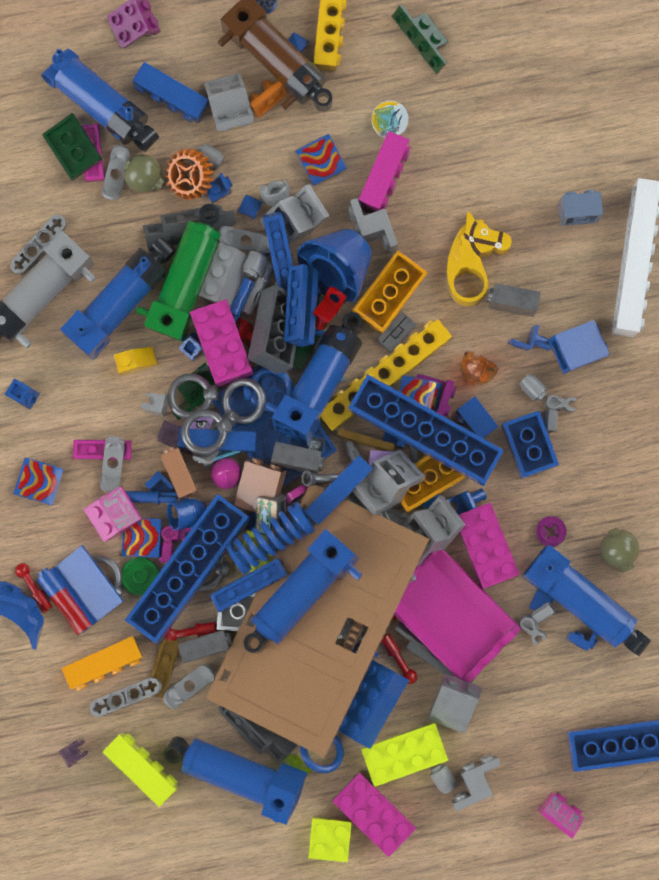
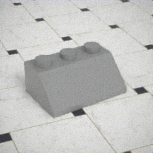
M219 243L200 291V299L211 304L227 299L228 305L231 308L243 278H250L242 273L244 270L243 265L248 255L238 249Z

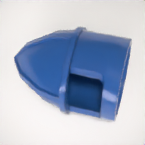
M190 498L168 503L166 512L170 527L175 531L193 528L207 509V506L197 499ZM172 506L176 508L178 518H173Z

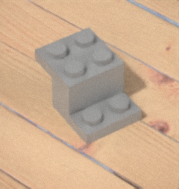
M241 73L204 82L217 131H229L233 127L247 126L254 122Z
M310 184L305 185L294 196L279 201L266 213L271 214L281 211L289 245L294 240L311 234L329 217L328 212ZM261 218L259 221L264 227L263 218Z
M358 198L350 200L348 216L350 221L355 223L354 231L360 234L366 242L382 238L384 250H388L389 254L396 253L398 243L386 209L363 216Z
M397 450L374 461L371 465L373 469L352 492L373 515H376L401 503L407 490L422 482L425 476L401 450Z
M439 496L428 509L413 512L402 526L430 539L418 563L420 565L430 553L444 550L464 528L465 524L446 498Z
M488 754L481 757V762L474 764L470 762L462 766L463 770L459 772L469 793L466 794L463 791L454 795L455 799L451 800L456 811L493 796L483 773L501 766L498 757Z

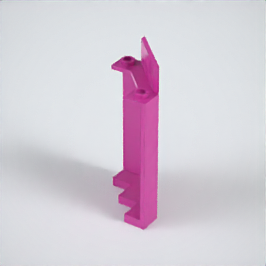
M444 550L432 552L416 567L414 572L416 580L408 584L394 615L458 679L470 683L522 628Z

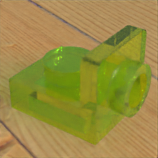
M290 753L285 758L292 767L307 772V776L313 771L307 766H302L304 762L297 754L293 756Z

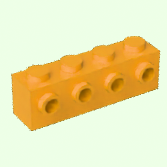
M131 636L61 669L70 690L76 688V691L88 687L86 683L92 680L94 683L106 679L104 675L110 672L112 675L123 671V666L129 664L132 667L141 663L140 659L144 656L135 636Z

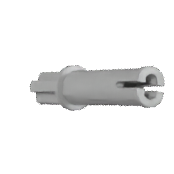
M266 261L260 276H257L255 284L241 312L252 316L262 290H264L266 284H269L268 279L273 271L271 262Z

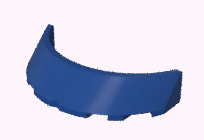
M0 581V615L16 623L28 636L32 649L36 650L44 625V618L36 606V601L22 593V589Z

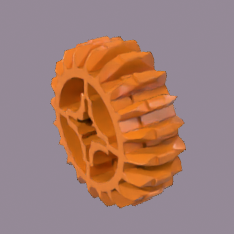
M189 148L183 151L179 150L177 154H173L171 156L172 160L167 161L170 167L165 168L168 174L164 176L169 178L166 185H172L170 191H176L175 196L182 197L183 200H194L207 194L206 189L212 187L209 182L214 181L210 177L211 174H214V171L210 170L213 164L207 163L209 158L207 156L203 157V152L197 153L196 149H191L190 151ZM186 159H190L194 161L196 164L190 166L189 164H186L184 161ZM189 183L190 185H193L195 188L190 190L184 187L183 185Z

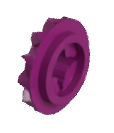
M545 517L539 521L536 527V537L545 546H558L566 538V526L557 517ZM556 525L554 532L558 537L551 535L546 538L548 531L545 527L552 528Z

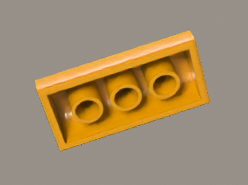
M397 250L352 312L359 314L362 322L383 334L428 272Z
M426 456L414 463L425 476L423 481L407 490L400 505L408 513L467 477L430 456Z

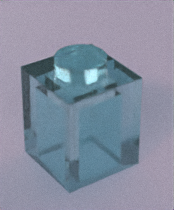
M393 105L375 110V119L380 136L385 135L386 137L388 131L395 134L399 132V124Z

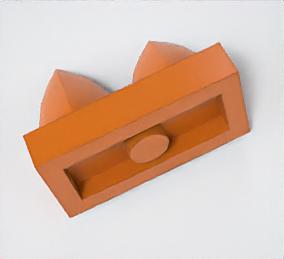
M263 80L262 88L264 92L262 94H250L249 104L258 118L288 96L284 86L279 81Z

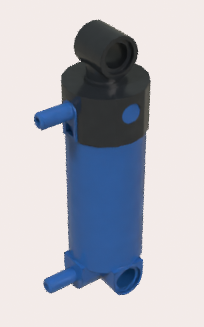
M67 48L64 52L61 49L56 50V53L52 56V64L41 74L47 84L53 89L58 88L124 145L133 140L139 149L146 152L159 139L157 132L149 125H145L148 120L146 113L131 101H128L79 60V56L71 49Z

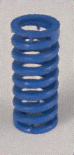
M298 501L293 504V507L288 506L287 508L295 527L283 511H280L278 515L286 532L275 517H270L269 520L277 537L265 522L260 524L269 544L255 527L252 528V533L260 549L255 545L248 533L243 534L251 555L238 538L234 539V543L226 544L231 558L243 574L252 570L251 565L254 567L259 566L260 559L266 562L269 559V554L275 556L278 554V549L284 551L287 548L286 542L289 545H293L296 542L295 537L302 540L305 536L315 532L311 520Z

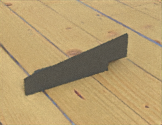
M215 204L220 213V219L215 224L214 230L218 231L222 226L230 227L236 225L235 211H224L221 206ZM201 207L160 215L162 223L143 225L148 252H150L151 246L160 237L164 238L172 246L179 244L187 222H198ZM208 210L205 213V218H213L215 212Z
M401 621L398 623L394 630L409 640L406 646L407 649L444 675L455 676Z
M219 706L220 713L260 754L267 750L278 765L298 746V744Z

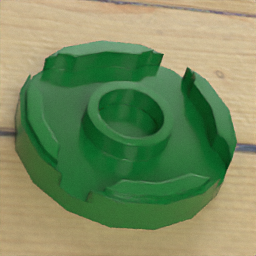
M133 558L122 569V585L128 592L142 596L159 574L158 567L148 558Z

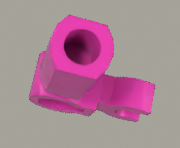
M170 526L162 529L161 536L164 539V543H161L159 562H168L174 550V544L171 542L178 539L183 541L185 539L184 533L190 532V528L175 531Z

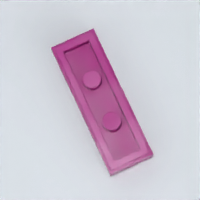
M99 124L83 125V129L102 157ZM103 160L84 173L85 182L105 180Z
M74 440L73 459L103 460L105 440ZM124 440L123 460H131L132 441ZM111 457V458H109L108 460H117V459L114 458V457Z

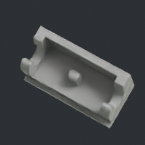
M147 393L146 396L152 397L150 398L151 402L150 404L142 403L141 409L144 413L165 418L168 407L167 395Z

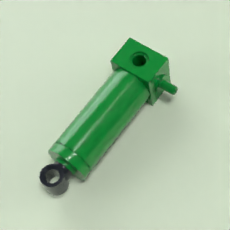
M205 204L201 207L197 223L187 222L158 301L153 300L150 310L140 306L136 309V314L147 317L144 324L146 328L181 342L185 341L193 319L190 312L194 308L222 235L214 230L215 224L220 219V213L213 204ZM208 210L215 212L214 217L211 219L205 218V213ZM172 318V323L166 326V320Z

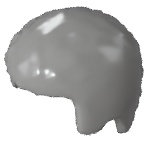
M283 179L284 182L277 180L268 183L265 187L263 185L260 186L261 198L268 206L274 207L279 201L289 198L290 187L285 179Z

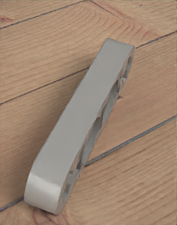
M61 215L52 216L13 258L10 266L15 274L24 275L45 253L44 249L61 231L64 232L66 230L67 223ZM61 220L62 227L59 228L57 226L53 230L56 234L53 235L51 231L48 230V227H50L52 230L55 227L54 221L59 222ZM44 233L50 235V240L47 243L40 241V236ZM31 247L37 248L38 251L34 257H30L27 254L28 249ZM23 255H24L28 260H30L29 263H28L27 261H25V262L22 264L23 267H24L22 270H21V269H17V270H16L17 266H16L15 264H16L17 262L21 264V263L24 261V259L22 258Z
M148 678L94 700L90 704V712L96 717L106 716L157 695L162 690V683L157 678ZM150 682L157 684L154 692L153 690H143V688L151 685ZM133 688L139 690L140 694L137 699H132L130 696V691ZM116 695H119L122 699V703L118 707L112 703V699ZM108 702L109 707L102 708V713L95 710L98 707L97 703L104 705Z

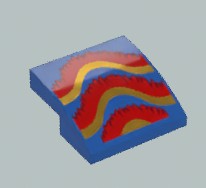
M329 134L295 150L313 186L347 169Z
M403 375L399 392L437 412L442 383Z
M24 457L13 494L52 506L64 469Z
M142 518L123 532L122 556L160 558L162 519Z

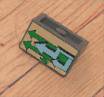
M278 494L273 499L262 496L257 497L256 528L260 534L265 535L260 526L262 522H265L277 537L269 520L270 517H275L285 531L278 513L283 511L286 515V495Z

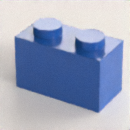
M476 396L456 410L458 414L456 418L460 424H465L469 431L483 439L499 427Z

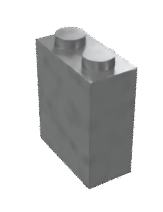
M495 283L494 287L488 291L486 302L490 303V309L534 317L538 310L541 292Z
M275 442L271 463L282 466L281 468L302 473L305 471L318 473V471L322 472L324 458L321 457L320 451Z
M222 630L180 643L178 646L183 663H188L229 650L233 641L231 634L226 633V630Z
M445 674L431 707L428 720L465 733L480 699L482 687Z

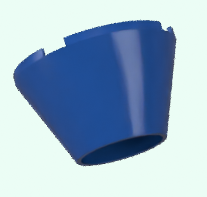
M341 229L306 241L299 247L297 251L298 264L307 265L308 270L316 269L319 271L318 289H320L321 294L325 296L330 286H333L347 296L344 303L346 301L352 303L359 297L372 258L371 248L360 234L351 229ZM336 294L330 295L331 300L335 302L340 301Z

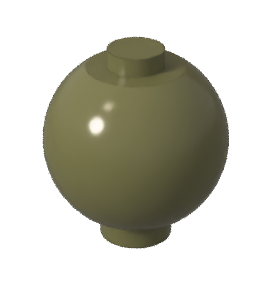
M141 154L132 157L131 160L127 159L122 168L125 170V182L136 192L145 193L154 188L159 191L165 180V177L161 175L159 163L148 155Z
M613 528L602 539L600 545L601 556L608 565L617 567L619 572L629 571L634 568L633 562L639 554L638 541L632 533L626 530H619V528Z

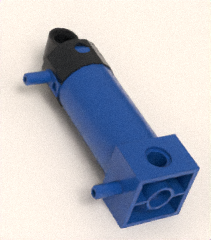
M160 237L151 246L149 253L139 248L83 312L77 310L60 329L65 336L92 360L111 342L109 336L168 273L162 266V263L168 262L175 254L176 249L164 238Z
M355 312L345 314L342 326L330 325L327 331L315 328V335L321 337L318 349L290 397L285 395L279 406L267 402L265 405V409L274 413L272 420L275 430L308 446L321 425L320 416L363 344L356 336L362 330V320L359 314ZM349 322L357 323L354 327H350L347 324Z

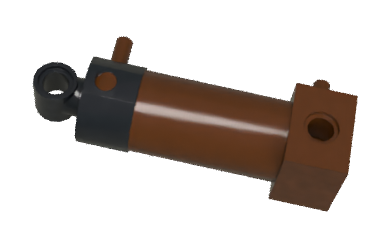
M240 0L220 19L222 31L225 35L218 40V44L223 47L228 41L232 40L240 49L245 47L290 94L281 104L283 109L286 110L296 100L302 105L310 99L319 111L325 112L332 107V93L330 90L323 88L327 77L267 20L266 11L255 0ZM320 97H326L328 98V101L326 103H320L318 99Z

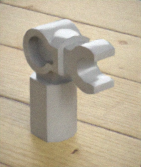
M551 395L546 398L544 405L547 411H545L544 425L547 432H557L558 412L556 410L564 408L567 412L575 411L576 408H570L568 403L575 402L576 398L569 397L565 400L557 395Z
M549 601L533 611L532 615L526 614L521 619L520 626L528 635L531 634L534 645H538L536 636H541L544 640L547 638L546 633L538 629L537 622L540 623L556 613Z

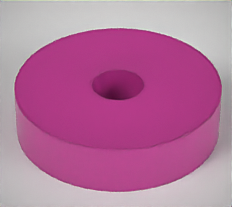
M303 484L286 495V506L305 495L309 486Z

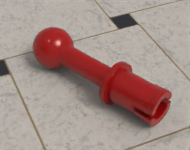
M26 563L18 564L15 567V574L17 577L24 579L33 593L31 597L36 601L41 612H48V608L51 609L53 606L45 596L44 589L39 590L30 576V567Z
M215 621L203 624L195 623V627L181 630L171 628L164 638L167 641H176L177 638L197 635L200 638L202 635L218 632L217 623Z
M385 634L381 642L388 652V657L393 656L403 672L402 676L409 680L407 684H414L418 679L417 672L409 669L399 653L401 647L397 646L391 634Z

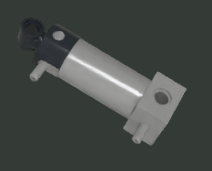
M63 231L44 249L46 255L0 300V340L2 337L8 338L11 342L17 339L25 348H29L32 343L22 333L28 328L31 321L72 280L77 283L83 276L89 282H93L96 279L89 271L94 265L92 259Z

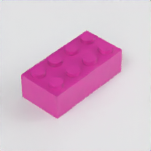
M388 131L358 201L361 210L371 214L387 208L389 200L387 197L388 195L392 196L396 187L395 179H399L403 171L404 164L402 162H407L410 155V139Z
M227 299L191 311L190 313L216 386L220 387L237 379L253 375Z
M491 502L458 515L465 524L459 534L482 589L520 575Z
M360 771L332 799V802L388 857L416 830V827Z

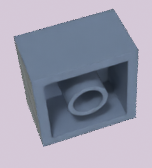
M586 190L583 194L567 192L565 195H562L558 203L560 226L598 223L603 215L601 192Z

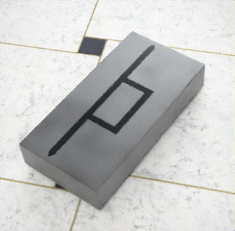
M401 312L384 333L377 338V341L391 353L416 326V323Z

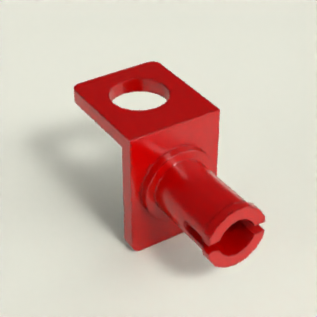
M330 286L322 302L313 311V314L317 316L315 328L318 330H323L325 324L330 323L339 312L347 297L333 286ZM336 294L340 301H332L330 295Z
M238 318L235 324L241 323L237 329L242 343L250 349L254 327L248 321Z

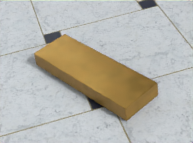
M339 428L337 434L338 438L382 451H393L395 445Z
M165 638L161 641L150 678L159 679L162 683V690L155 695L157 697L163 698L164 693L167 691L180 650L178 644L182 642L175 640L167 641ZM150 682L151 685L146 690H153L154 692L157 684Z

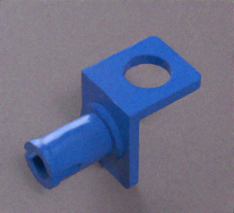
M537 324L532 326L526 344L514 339L507 342V344L525 351L531 350L533 345L547 351L551 349L548 341L549 338L538 335L540 325Z
M480 488L472 493H469L467 490L447 499L449 503L454 502L457 505L456 513L460 515L475 509V504L485 500L487 496L485 491Z

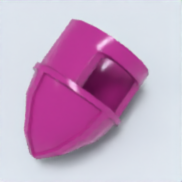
M220 459L212 466L211 479L216 486L223 489H231L241 479V468L232 459Z

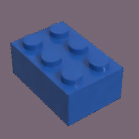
M540 411L513 419L501 425L520 479L559 465Z

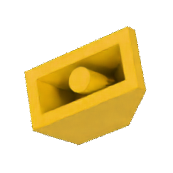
M153 347L131 349L114 354L121 376L158 365Z

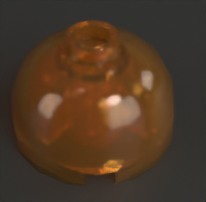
M465 351L460 361V371L466 378L465 382L475 386V384L483 385L492 381L499 368H496L497 365L481 355L479 357L473 356L475 352Z

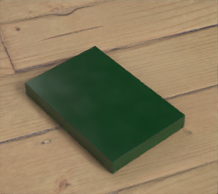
M73 113L42 134L72 181L103 160Z

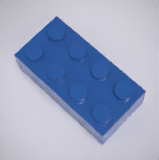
M372 659L338 731L371 749L409 680Z

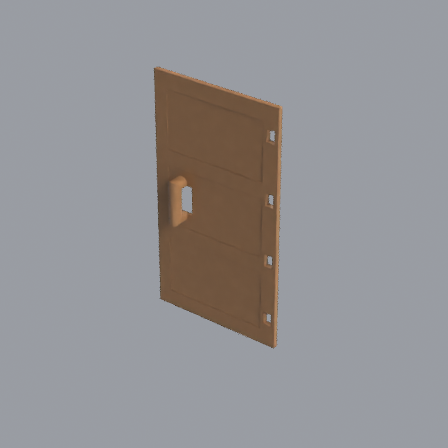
M316 485L309 486L300 503L302 508L304 509L305 505L309 507L325 489ZM343 499L319 525L308 516L315 528V532L305 536L302 540L295 537L296 542L293 545H289L286 542L287 548L284 551L278 549V554L275 555L273 560L279 558L284 562L283 567L288 576L257 592L206 696V699L324 758L332 745L430 540L378 514L373 515L369 510L346 499ZM325 529L360 558L354 567L362 574V577L356 580L349 573L342 579L338 577L279 645L270 640L266 643L264 651L258 654L250 653L244 648V638L248 634L253 633L257 627L255 624L253 627L247 625L252 614H257L310 554L307 549ZM337 550L332 551L331 558L337 555ZM349 617L354 622L341 647L335 643ZM368 626L369 628L357 650V653H353L352 651L364 627ZM257 638L251 640L250 645L253 649L259 646ZM225 669L231 672L226 682L220 681Z

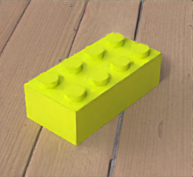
M435 722L376 742L372 745L371 749L367 747L361 748L374 787L448 761Z
M129 733L119 734L103 753L160 807L178 789L177 779L171 774L167 775L163 772L164 767L157 760L153 762L149 758L150 753L144 747L139 748L135 744L136 740Z

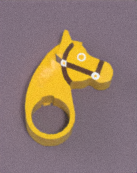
M469 211L466 216V224L459 230L452 244L446 272L447 286L452 299L456 303L467 307L479 304L487 293L488 278L480 258L490 256L492 253L505 255L510 251L512 239L507 233L491 230L483 220H475ZM468 272L469 274L476 275L482 281V292L473 298H465L459 295L454 288V282L459 277V274L463 275Z

